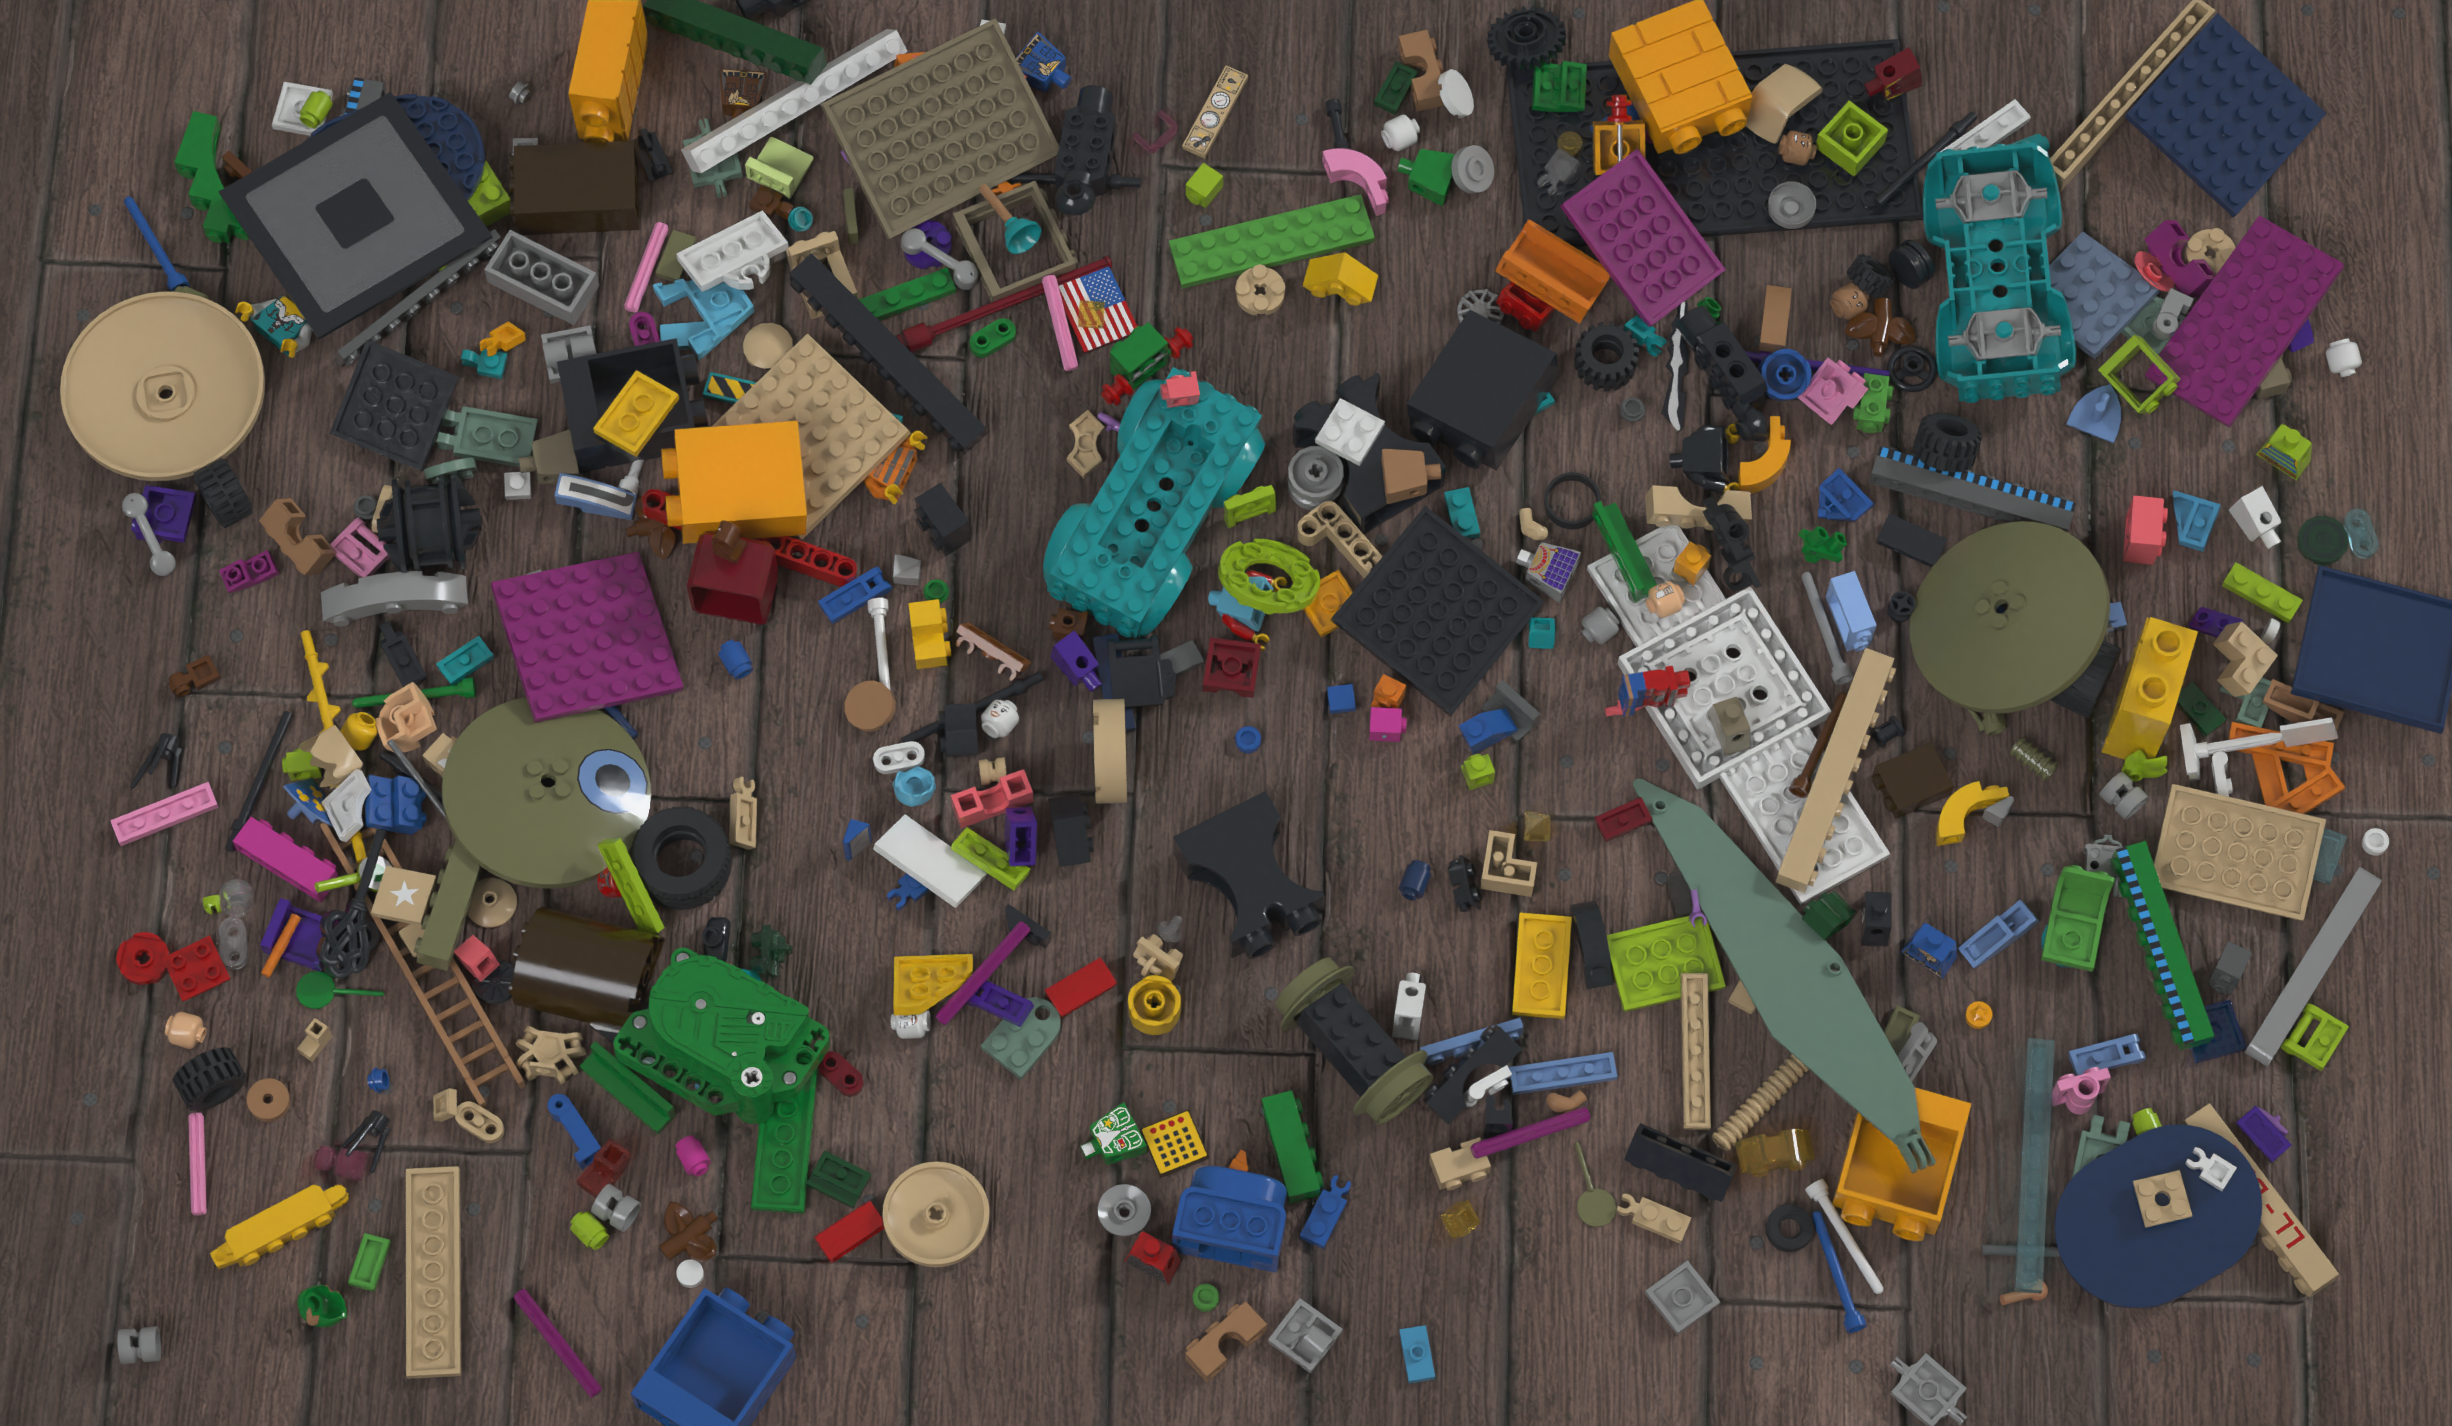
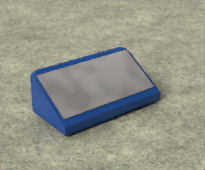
M853 819L849 820L842 841L846 860L850 861L872 842L869 824Z

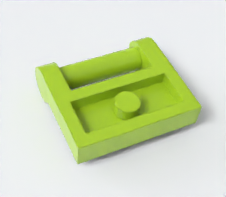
M1272 485L1260 486L1253 489L1252 492L1244 495H1234L1224 501L1225 514H1223L1227 528L1234 527L1238 522L1266 512L1268 514L1276 512L1275 491Z
M2307 1003L2303 1009V1016L2290 1037L2283 1041L2281 1048L2288 1054L2295 1055L2322 1071L2349 1026L2315 1005ZM2313 1019L2320 1021L2305 1048L2298 1045Z

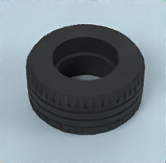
M679 806L677 808L672 807V809L666 808V810H661L660 813L657 812L654 816H650L649 820L644 821V824L637 830L631 846V860L638 870L640 879L647 889L651 901L669 909L689 910L692 907L694 909L697 906H702L704 903H709L708 901H712L714 896L716 897L723 890L722 888L725 887L731 873V850L723 828L711 815H707L706 812H702L699 809L695 810L693 807L683 808ZM690 840L700 844L705 850L706 859L702 866L694 873L683 877H674L662 872L657 865V858L662 849L674 841Z

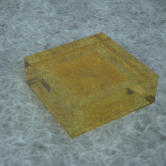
M1080 300L1078 327L1103 329L1105 302Z

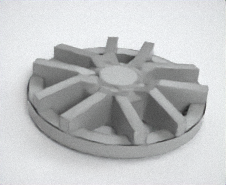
M1488 289L1468 291L1467 294L1461 297L1457 307L1459 322H1462V316L1466 315L1469 310H1472L1501 324L1504 313L1499 307L1492 306L1497 301L1498 295L1488 291ZM1476 295H1482L1481 299L1479 300ZM1486 296L1491 297L1488 303L1484 302ZM1471 297L1475 303L1471 304L1467 299ZM1464 304L1467 309L1461 310L1462 305ZM1499 312L1500 316H1496L1490 313Z

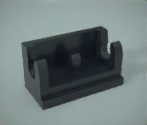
M1494 1095L1486 1096L1483 1138L1489 1139L1511 1131L1513 1119H1510V1102L1508 1099H1505V1108L1500 1111L1494 1107Z

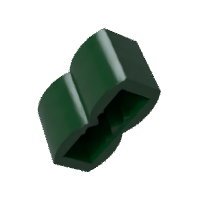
M1836 891L1830 894L1825 892L1817 901L1812 900L1804 908L1803 911L1806 914L1802 920L1820 937L1827 940L1836 932L1838 933L1843 930L1858 912Z

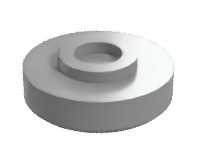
M1472 145L1459 149L1454 155L1451 166L1452 175L1455 183L1462 191L1474 194L1489 188L1494 178V165L1485 149Z
M1785 182L1778 185L1771 192L1768 201V212L1772 220L1788 229H1796L1808 224L1813 218L1816 209V199L1813 192L1807 186L1798 182Z

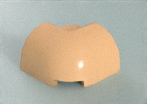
M414 682L384 700L386 704L380 711L379 718L375 719L383 746L392 752L394 751L387 743L390 739H393L402 752H408L419 748V740L437 730L432 717L435 715L425 695Z

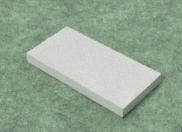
M904 815L873 847V850L955 908L987 875L985 871L951 850L948 844L907 815Z

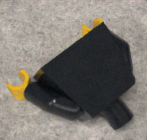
M1730 424L1727 429L1724 426L1703 425L1690 436L1685 437L1682 440V452L1672 453L1669 456L1671 468H1682L1684 474L1692 483L1719 494L1730 489L1738 491L1739 484L1736 482L1725 485V482L1729 481V443H1736L1740 437L1739 435L1731 434L1737 432L1735 424Z

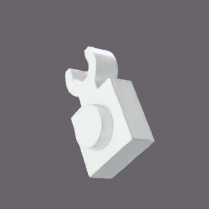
M2195 1147L2193 1153L2199 1156L2200 1161L2192 1162L2190 1159H2187L2185 1164L2190 1169L2202 1170L2199 1178L2218 1190L2223 1191L2237 1167L2216 1154H2213L2211 1159H2208L2202 1149Z

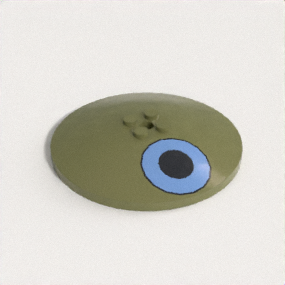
M526 697L500 704L486 711L467 726L449 753L442 781V803L445 817L453 836L462 849L476 863L490 873L509 882L534 888L571 887L598 878V875L608 866L597 844L603 839L621 838L629 854L637 830L640 829V826L648 818L651 801V783L645 760L632 737L614 719L597 709L534 723ZM551 778L554 780L555 785L550 788L545 787L541 784V780Z

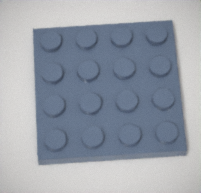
M2084 232L2049 265L2051 288L2063 293L2069 309L2075 345L2094 359L2160 293V290L2150 285L2141 276L2139 271Z

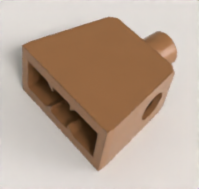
M1382 449L1381 462L1387 504L1425 495L1427 493V480L1441 479L1440 464L1425 465L1424 453L1422 451Z

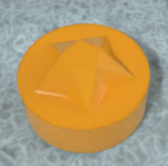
M1980 1001L1970 1004L1965 1013L1967 1024L1974 1029L1987 1027L1992 1019V1010L1989 1005Z

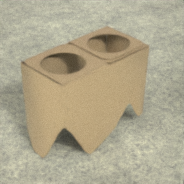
M336 725L298 746L299 749L310 752L313 755L310 761L311 766L325 768L324 780L320 783V787L332 786L330 788L332 789L340 785L354 770H361L363 762Z

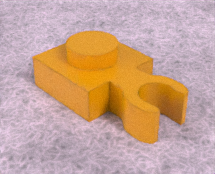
M508 321L489 332L490 338L480 341V351L487 349L488 357L495 355L501 348L508 351L525 341V332Z

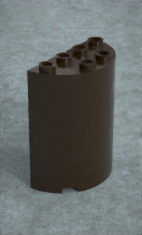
M540 907L536 909L530 922H525L522 927L521 937L523 939L521 945H517L514 950L513 961H516L508 993L512 995L514 1005L620 1031L629 1016L643 1008L648 984L653 978L665 938L652 933Z

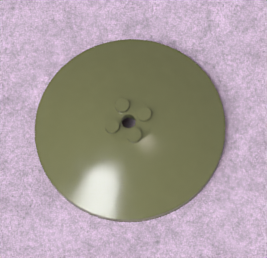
M2019 521L1998 524L1982 529L1949 549L1931 568L1917 592L1915 607L1910 618V642L1916 663L1928 682L1942 696L1969 710L1996 714L2011 713L2044 703L2073 684L2096 656L2106 634L2109 621L2110 596L2107 581L2099 563L2088 548L2077 538L2057 527L2038 522ZM2001 604H2008L2005 612L1997 613V609Z

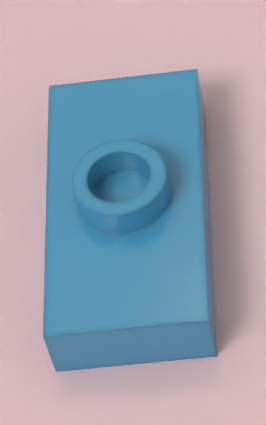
M1426 1325L1399 1329L1408 1384L1435 1380Z

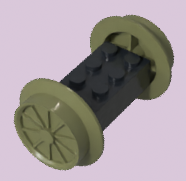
M1327 957L1304 970L1278 996L1275 1007L1284 1016L1280 1029L1283 1032H1288L1300 1027L1359 1095L1360 1099L1353 1108V1114L1355 1116L1368 1114L1377 1125H1381L1408 1108L1432 1082L1433 1075L1424 1066L1428 1053L1425 1050H1420L1406 1057L1346 987L1353 978L1355 969L1352 966L1339 968L1330 957Z

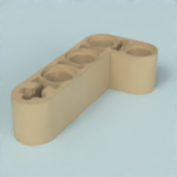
M1325 501L1301 518L1298 523L1297 536L1301 544L1313 546L1327 536L1363 578L1369 574L1383 557L1335 502ZM1326 513H1331L1335 517L1333 519L1328 520L1325 519L1323 515ZM1312 528L1315 532L1313 534H1305L1303 530ZM1346 531L1349 532L1351 536L1348 538H1342L1338 534ZM1358 550H1364L1365 552H1367V554L1365 556L1360 557L1357 556L1355 552Z

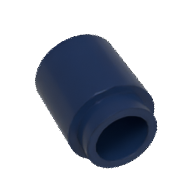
M1412 860L1411 864L1407 865L1398 887L1404 898L1415 901L1423 897L1431 877V867L1428 864L1419 860Z

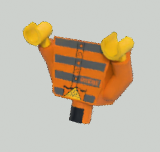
M915 431L910 437H907L863 480L874 498L890 500L892 504H896L900 495H903L902 491L917 461L915 448L924 450L925 445L921 443V440L928 438L921 431Z

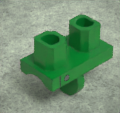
M1816 526L1812 531L1802 529L1798 532L1804 544L1801 551L1808 563L1815 564L1820 559L1839 563L1843 559L1841 550L1847 546L1843 533L1835 532L1830 537L1827 531L1819 526Z

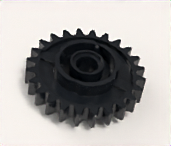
M1522 6L1521 11L1513 8L1512 14L1504 12V18H1496L1497 24H1491V31L1487 32V44L1490 55L1494 56V61L1500 60L1501 66L1509 64V69L1518 66L1519 71L1525 66L1529 71L1533 65L1541 68L1542 62L1549 65V58L1557 59V53L1563 52L1562 46L1566 45L1565 38H1567L1564 22H1560L1559 16L1553 17L1552 11L1545 13L1543 7L1536 11L1535 6H1532L1530 10H1526Z

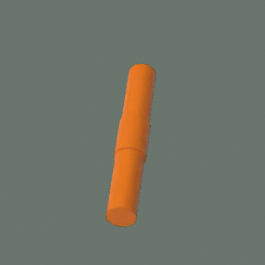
M291 914L261 971L263 976L271 977L301 920V917Z

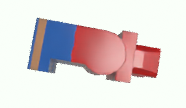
M1672 665L1665 667L1664 670L1658 669L1623 675L1618 691L1623 717L1634 715L1635 708L1648 705L1660 707L1664 703L1666 707L1674 706L1675 699L1687 697V688L1691 684L1688 671L1674 672Z

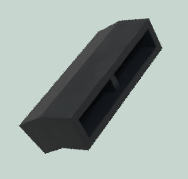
M1890 513L1876 540L1877 544L1931 568L1939 560L1947 542L1946 538Z

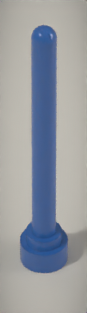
M130 196L125 197L124 204L168 276L167 286L169 290L174 292L178 286L189 287L190 284L186 277L176 272L134 199Z
M1815 1211L1812 1213V1220L1846 1313L1844 1316L1845 1321L1843 1322L1847 1333L1860 1331L1867 1327L1864 1315H1860V1312L1855 1309L1821 1212Z

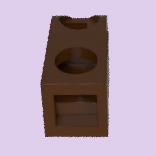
M722 520L717 533L711 539L713 553L737 564L747 547V542L740 539V528L731 522Z

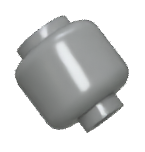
M1597 607L1582 619V625L1585 629L1581 632L1590 643L1595 640L1598 644L1603 645L1618 633L1619 628L1617 625L1620 622L1608 607L1605 609Z

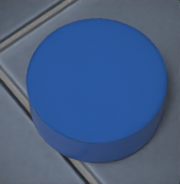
M1251 726L1239 729L1235 736L1236 747L1241 752L1248 754L1257 751L1261 745L1259 731Z

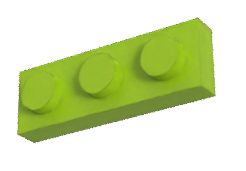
M2235 562L2222 584L2226 589L2288 624L2303 601Z
M968 827L952 843L951 850L1013 891L1019 887L1030 873V868L1027 866H1009L1006 852Z

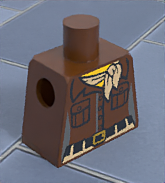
M720 68L723 114L732 116V119L763 102L769 85L767 72Z

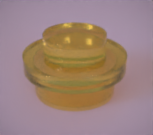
M1564 132L1558 138V149L1566 156H1573L1581 150L1582 139L1575 132Z

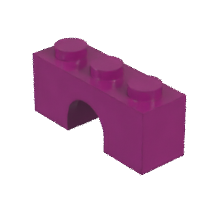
M2165 220L2144 238L2148 244V251L2158 258L2162 264L2163 272L2172 278L2178 292L2191 298H2197L2206 290L2216 276L2205 259H2193L2187 265L2184 264L2181 259V250L2190 238L2177 220Z

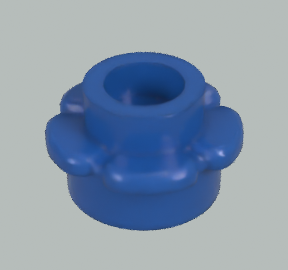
M373 1068L367 1077L370 1089L381 1093L382 1090L389 1088V1076L385 1069Z

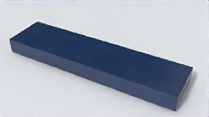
M1118 633L1093 637L1095 656L1099 664V678L1103 682L1101 685L1103 699H1113L1107 639L1119 641ZM1121 651L1116 652V658H1122ZM1125 708V733L1136 731L1132 708Z

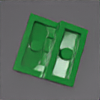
M1562 61L1561 65L1552 63L1548 65L1542 62L1541 68L1534 65L1532 110L1547 112L1584 111L1587 64Z

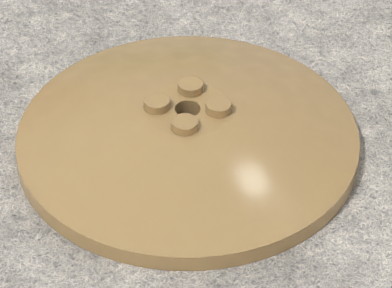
M155 292L135 296L110 307L89 323L71 347L63 367L60 386L61 404L65 419L75 440L92 459L102 466L120 475L138 480H176L192 476L194 472L220 458L225 459L245 440L252 430L262 407L265 375L262 359L254 339L243 323L221 305L197 295L181 292ZM165 389L173 391L172 396L168 399L160 398V393Z

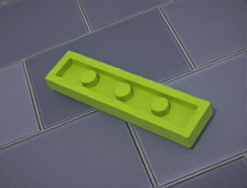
M621 838L603 839L597 846L638 930L652 934L659 933L664 929V925L649 897L647 889L640 879L638 870L634 866L625 844Z

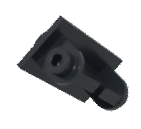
M647 129L639 130L637 138L632 141H634L636 152L649 181L653 182L673 174L655 131L651 133Z
M1460 855V861H1450V866L1448 867L1451 885L1461 884L1460 888L1453 890L1456 907L1459 908L1460 912L1469 911V906H1474L1481 910L1480 900H1482V894L1474 878L1477 875L1476 867L1472 861Z

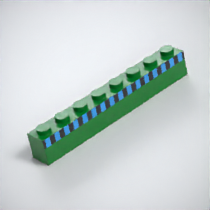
M2146 841L2116 849L2112 859H2110L2111 867L2115 874L2118 873L2121 882L2119 883L2120 893L2123 898L2127 899L2129 904L2127 908L2130 921L2136 924L2138 930L2136 931V938L2139 946L2144 947L2146 967L2149 971L2152 970L2155 978L2153 980L2154 990L2157 995H2161L2163 1001L2162 1013L2166 1020L2169 1019L2172 1027L2170 1030L2172 1041L2174 1044H2178L2180 1051L2210 1043L2214 1033Z

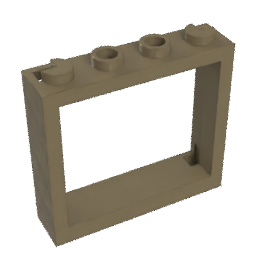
M1036 181L1000 194L997 198L1007 210L1033 201L1062 264L1001 289L970 228V225L997 215V212L986 200L953 214L954 226L971 261L978 268L979 278L991 302L1040 284L1045 276L1055 275L1057 277L1076 269L1078 261L1075 257V252L1073 249H1068L1066 233L1063 229L1059 230L1056 224L1058 222L1057 215L1053 208H1048L1046 192L1042 188L1039 189Z

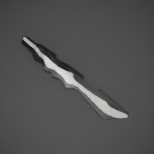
M1683 302L1678 306L1676 318L1671 323L1672 333L1668 337L1670 346L1667 348L1670 359L1665 367L1672 376L1661 414L1678 432L1683 430L1686 392H1681L1682 377L1687 374L1688 351L1686 340L1677 329L1676 324L1687 313V302Z

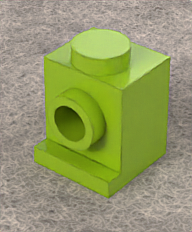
M295 749L293 752L286 753V757H282L283 772L288 773L291 781L322 778V768L311 766L310 764L313 758L310 752Z
M1475 754L1468 757L1467 761H1464L1461 769L1469 790L1494 783L1495 770L1489 754L1483 756Z

